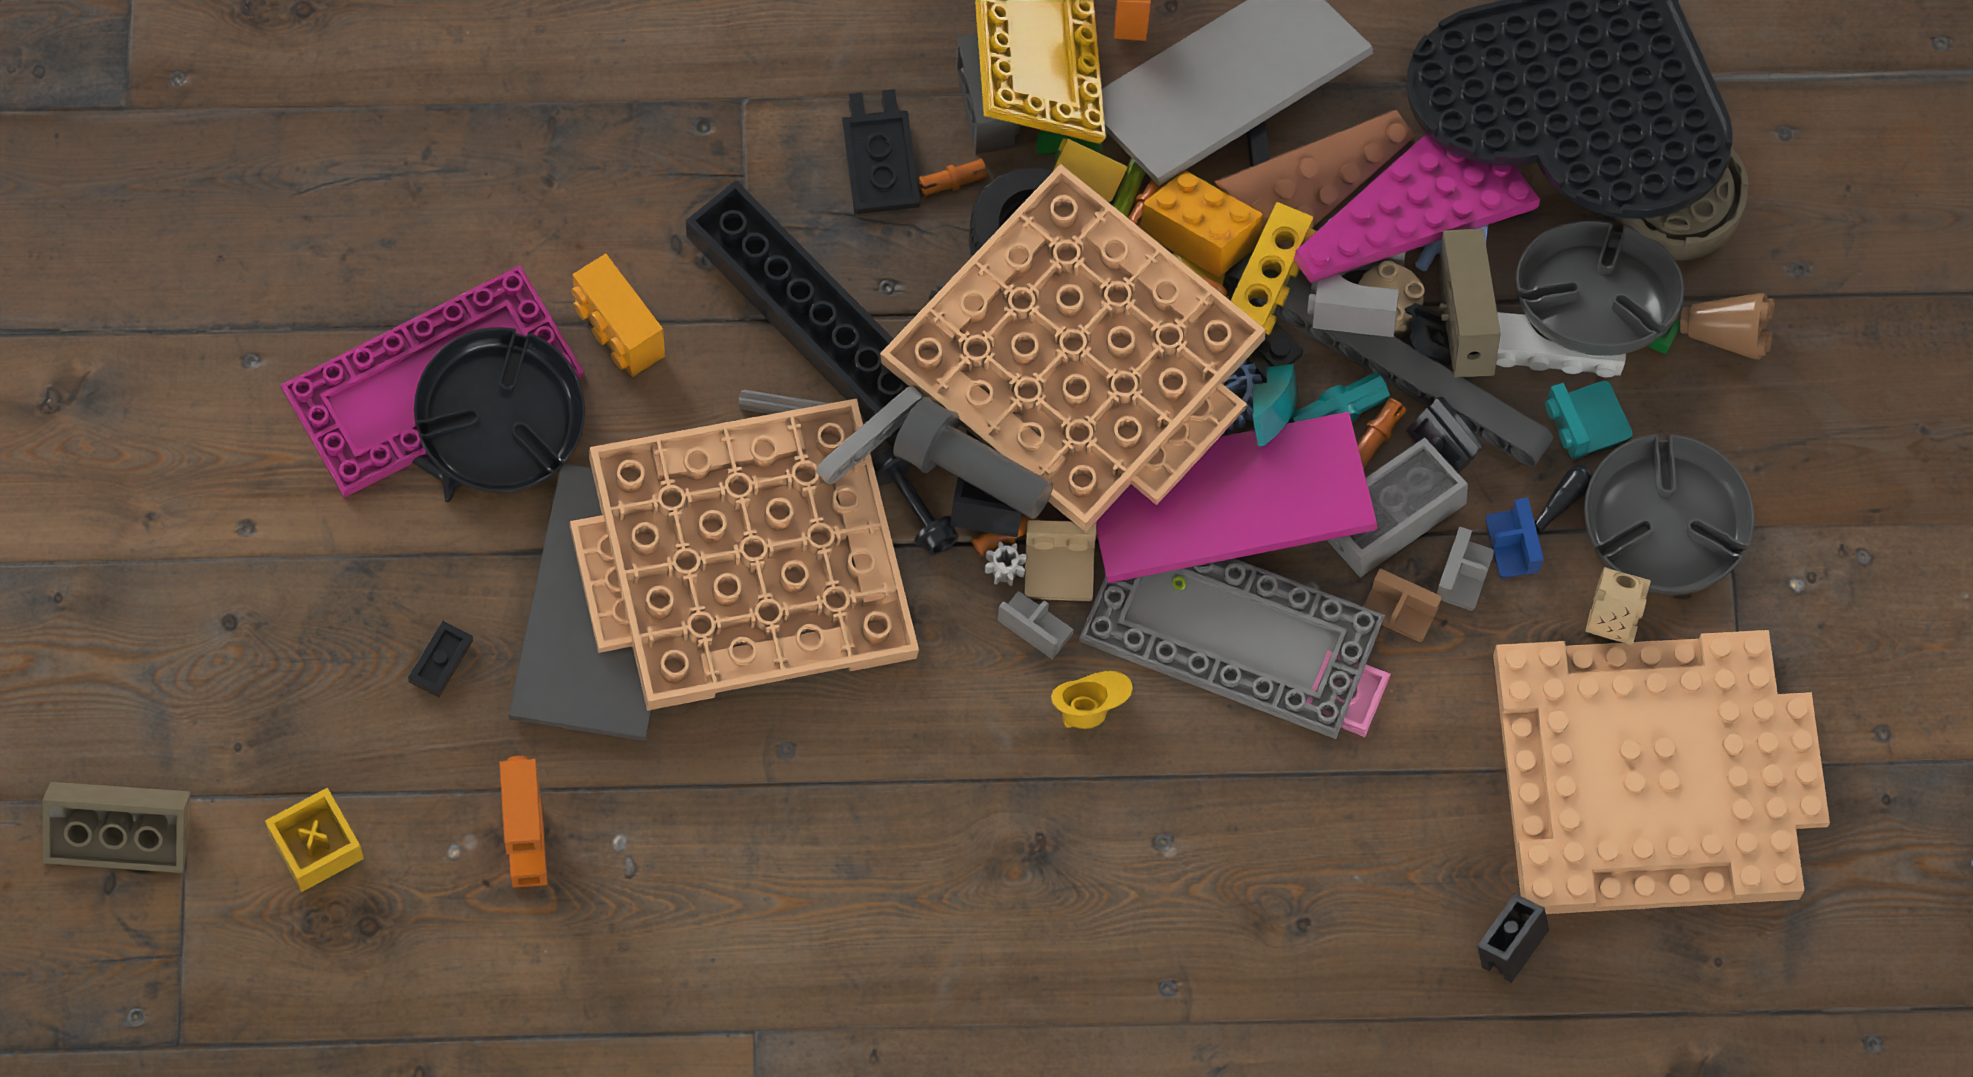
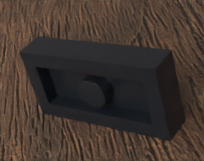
M442 621L408 677L409 683L440 697L473 643V636Z

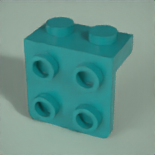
M1600 381L1569 393L1564 383L1551 386L1545 401L1546 411L1549 417L1554 420L1561 444L1568 450L1572 461L1631 440L1633 435L1632 429L1609 382Z

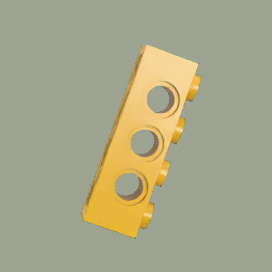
M1276 202L1231 298L1233 304L1266 329L1265 334L1270 335L1277 316L1273 315L1277 304L1283 306L1288 297L1290 287L1286 285L1290 276L1296 278L1300 271L1299 266L1294 260L1295 252L1317 232L1312 229L1313 216L1279 202ZM1280 241H1287L1292 244V247L1284 250L1280 249L1276 244ZM1272 269L1280 275L1276 278H1268L1263 272ZM1254 298H1261L1266 304L1261 307H1255L1249 301Z

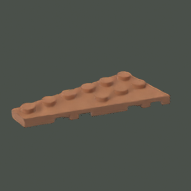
M1392 110L1214 182L1223 192L1263 214L1262 232L1276 202L1313 216L1314 227L1415 135L1398 111ZM1280 241L1276 244L1280 249L1284 250L1292 247V244L1287 241Z

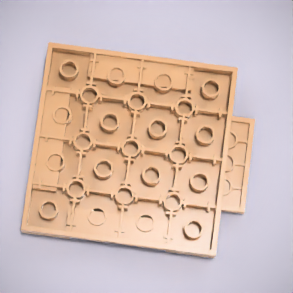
M1060 164L880 353L881 363L908 386H914L924 397L932 398L939 406L957 412L959 424L982 443L1052 482L1053 490L1048 502L1084 532H1087L1130 484L1157 505L1243 413L1247 403L1223 384L1265 340L1266 329Z
M857 399L590 447L589 460L602 515L570 521L571 535L598 653L627 647L633 648L647 711L715 698L716 693L843 668H849L851 672L917 659L919 647L871 454L869 453L843 477L831 485H828L816 473L819 464L863 426Z
M1769 630L1700 634L1699 639L1633 642V645L1608 643L1565 646V641L1496 645L1493 658L1519 885L1522 897L1544 907L1546 914L1800 900L1804 893V884L1796 829L1828 827L1830 820L1812 692L1777 694Z

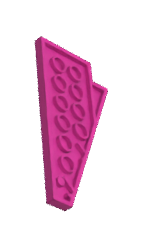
M1425 134L1296 250L1294 260L1309 282L1312 283L1442 240L1444 230L1476 229L1537 209L1540 198L1515 165L1485 164L1461 157L1439 145L1428 134Z

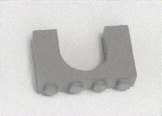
M1406 252L1312 282L1311 293L1316 294L1309 295L1307 314L1314 315L1313 328L1394 337L1399 290L1357 285L1347 281L1342 275L1356 270H1370L1387 260L1404 267Z

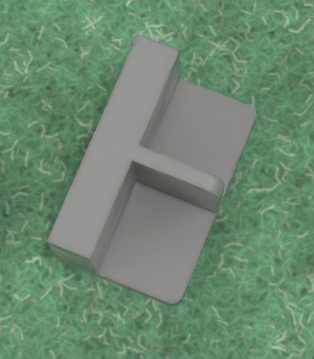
M1459 526L1436 594L1442 596L1441 601L1473 611L1484 584L1494 550L1469 541L1472 530Z
M1018 591L1008 604L1002 602L999 606L998 622L1053 660L1071 638L1074 629L1048 612V602L1044 600L1038 605Z

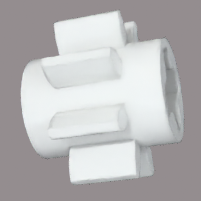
M999 542L998 549L995 552L988 550L986 553V559L990 563L985 565V573H993L995 577L994 584H998L1001 581L1008 582L1010 586H1013V579L1016 575L1019 577L1025 576V569L1020 565L1025 564L1027 556L1026 554H1018L1016 543L1012 546H1004L1002 542ZM1001 561H1006L1007 565L1011 566L1006 567L1005 564Z

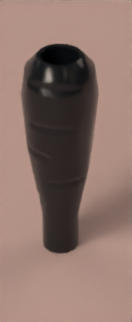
M1575 465L1561 479L1540 515L1534 521L1538 533H1542L1553 520L1566 511L1587 491L1593 476L1587 467Z

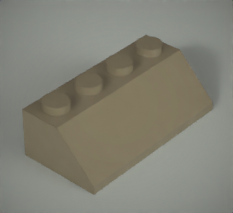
M50 782L42 800L43 863L183 873L185 870L191 823V791Z

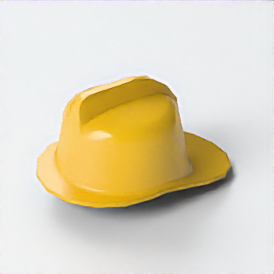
M1103 671L1060 684L1053 690L1051 700L1056 709L1062 712L1063 723L1066 727L1089 729L1099 726L1105 720L1108 710L1125 703L1131 696L1133 686L1131 680L1125 674L1116 671Z

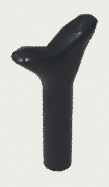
M426 455L418 456L413 460L412 463L442 482L445 502L451 501L456 488L462 485L445 475Z

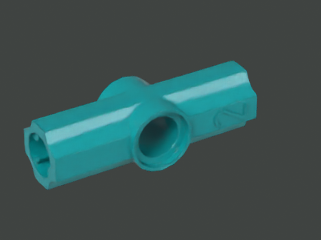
M1375 372L1346 387L1343 385L1331 387L1323 392L1317 401L1294 411L1288 422L1293 423L1349 412L1351 422L1353 423L1361 413L1386 402L1390 394L1382 376Z

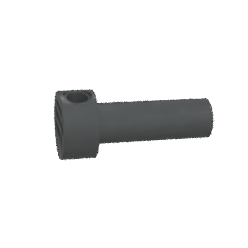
M924 397L915 405L898 432L893 449L895 457L914 464L923 473H928L938 465L1031 519L1036 518L1040 514L1052 493V482L957 429L959 424L957 412L939 406L930 397Z

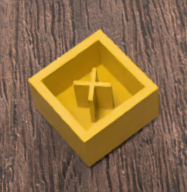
M328 788L265 820L269 836L301 892L364 859L357 838Z

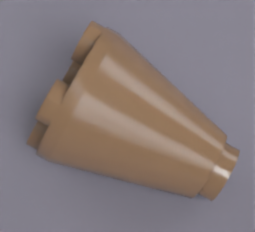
M1755 293L1692 304L1691 307H1683L1680 323L1681 333L1688 334L1690 338L1742 356L1760 360L1771 349L1772 332L1767 331V323L1769 319L1773 318L1774 299L1767 298L1765 293Z

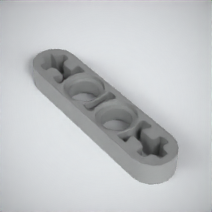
M909 386L831 452L819 464L816 473L828 485L838 481L902 426L911 410L924 396L914 386Z

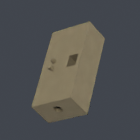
M1483 229L1444 230L1437 272L1442 304L1439 305L1440 311H1444V314L1441 315V321H1445L1454 378L1494 376L1501 332Z

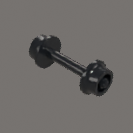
M894 446L881 451L872 459L878 486L894 482L924 528L915 537V544L919 547L923 546L931 556L948 550L959 538L955 528L950 526L951 516H944L935 520L905 475L913 464L895 457L893 453Z

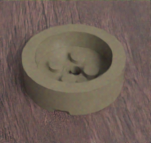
M1731 148L1728 166L1722 178L1707 195L1696 203L1664 216L1641 219L1615 217V220L1622 232L1624 225L1634 228L1641 235L1659 242L1676 261L1693 260L1707 256L1721 248L1732 237L1738 227L1747 203L1749 185L1744 164L1736 151Z

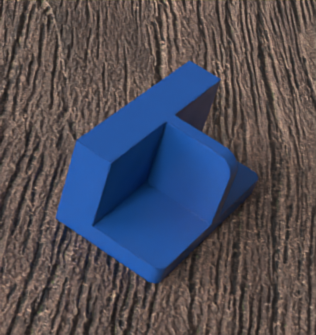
M1516 499L1510 511L1487 514L1485 522L1491 546L1494 550L1499 577L1504 579L1539 573L1544 558L1529 499Z

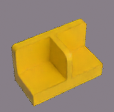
M1063 138L1058 149L1061 153L1053 170L1060 164L1063 165L1103 199L1111 202L1128 166L1070 139Z

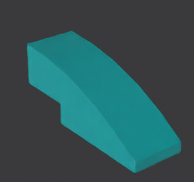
M1294 364L1267 367V383L1253 385V420L1258 446H1265L1285 427L1294 413L1298 400Z

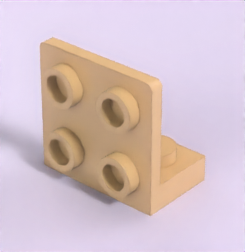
M1027 521L1025 596L1030 599L1093 600L1096 522L1087 532H1084L1075 523L1069 521Z

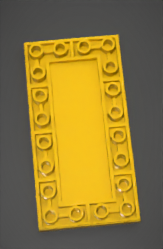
M975 0L984 116L1101 144L1106 139L1094 0Z

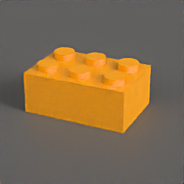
M1184 170L1143 202L1141 229L1161 245L1220 278L1255 249L1262 234L1263 214Z
M606 253L572 274L574 288L571 289V292L575 298L573 307L582 320L588 319L592 324V332L601 345L607 344L612 351L610 354L611 358L619 370L625 369L633 378L665 357L663 328Z

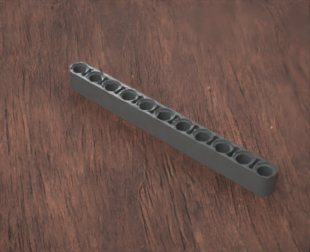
M1250 252L1234 265L1225 277L1226 283L1234 291L1253 252ZM1272 269L1263 272L1268 278H1276L1280 275ZM1290 276L1286 285L1290 287L1288 297L1283 306L1277 304L1274 315L1370 373L1376 372L1379 376H1382L1385 382L1427 407H1430L1436 398L1444 397L1475 436L1526 466L1535 467L1553 441V435L1547 428L1462 377L1454 378V373L1451 370L1418 352L1396 337L1313 328L1314 315L1307 314L1309 295L1316 293H1311V286ZM1261 298L1251 300L1259 306L1266 304Z

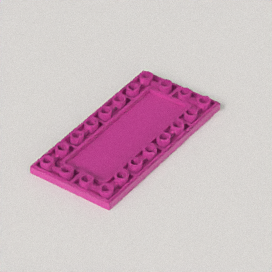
M520 265L281 384L284 395L343 498L413 464V460L418 456H428L420 442L418 428L415 425V393L420 377L429 361L441 348L455 338L474 330L489 327L516 329V334L527 336L529 332L553 345L569 361L578 378L584 377L583 369Z
M1349 412L1288 423L1265 446L1257 445L1255 430L1219 437L1157 505L1130 484L1096 521V531L1107 583L1377 530V522Z

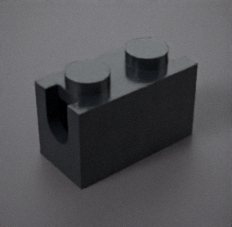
M1514 894L1477 945L1482 968L1490 972L1492 967H1495L1504 975L1505 980L1512 983L1549 931L1545 908L1520 895ZM1526 914L1530 916L1527 922H1525L1527 920Z

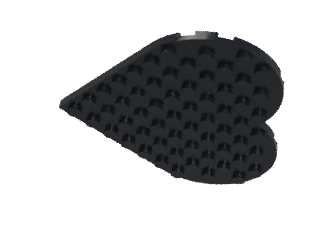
M1499 0L1467 8L1438 22V27L1428 36L1424 34L1412 52V59L1407 70L1406 90L1408 102L1415 119L1434 141L1461 157L1485 164L1511 166L1537 162L1544 176L1556 190L1588 210L1612 217L1632 219L1653 218L1671 214L1689 207L1707 195L1722 178L1728 166L1733 141L1731 119L1678 0Z

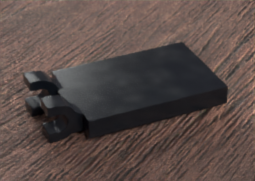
M895 89L882 90L883 112L865 114L863 93L849 94L851 117H842V126L854 214L919 208L920 197L908 111L898 112Z

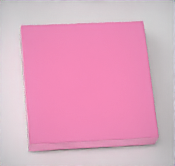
M1327 651L1311 689L1312 691H1317L1333 652ZM1338 654L1336 659L1342 661L1340 655ZM1358 662L1353 666L1359 667L1360 663ZM1367 664L1365 665L1341 728L1366 737L1390 679V673ZM1337 680L1334 685L1337 687L1343 681ZM1337 695L1336 700H1338L1341 703H1345V700L1341 699ZM1308 696L1306 703L1312 705L1313 698ZM1327 710L1321 712L1322 715L1327 717L1333 716L1332 712Z

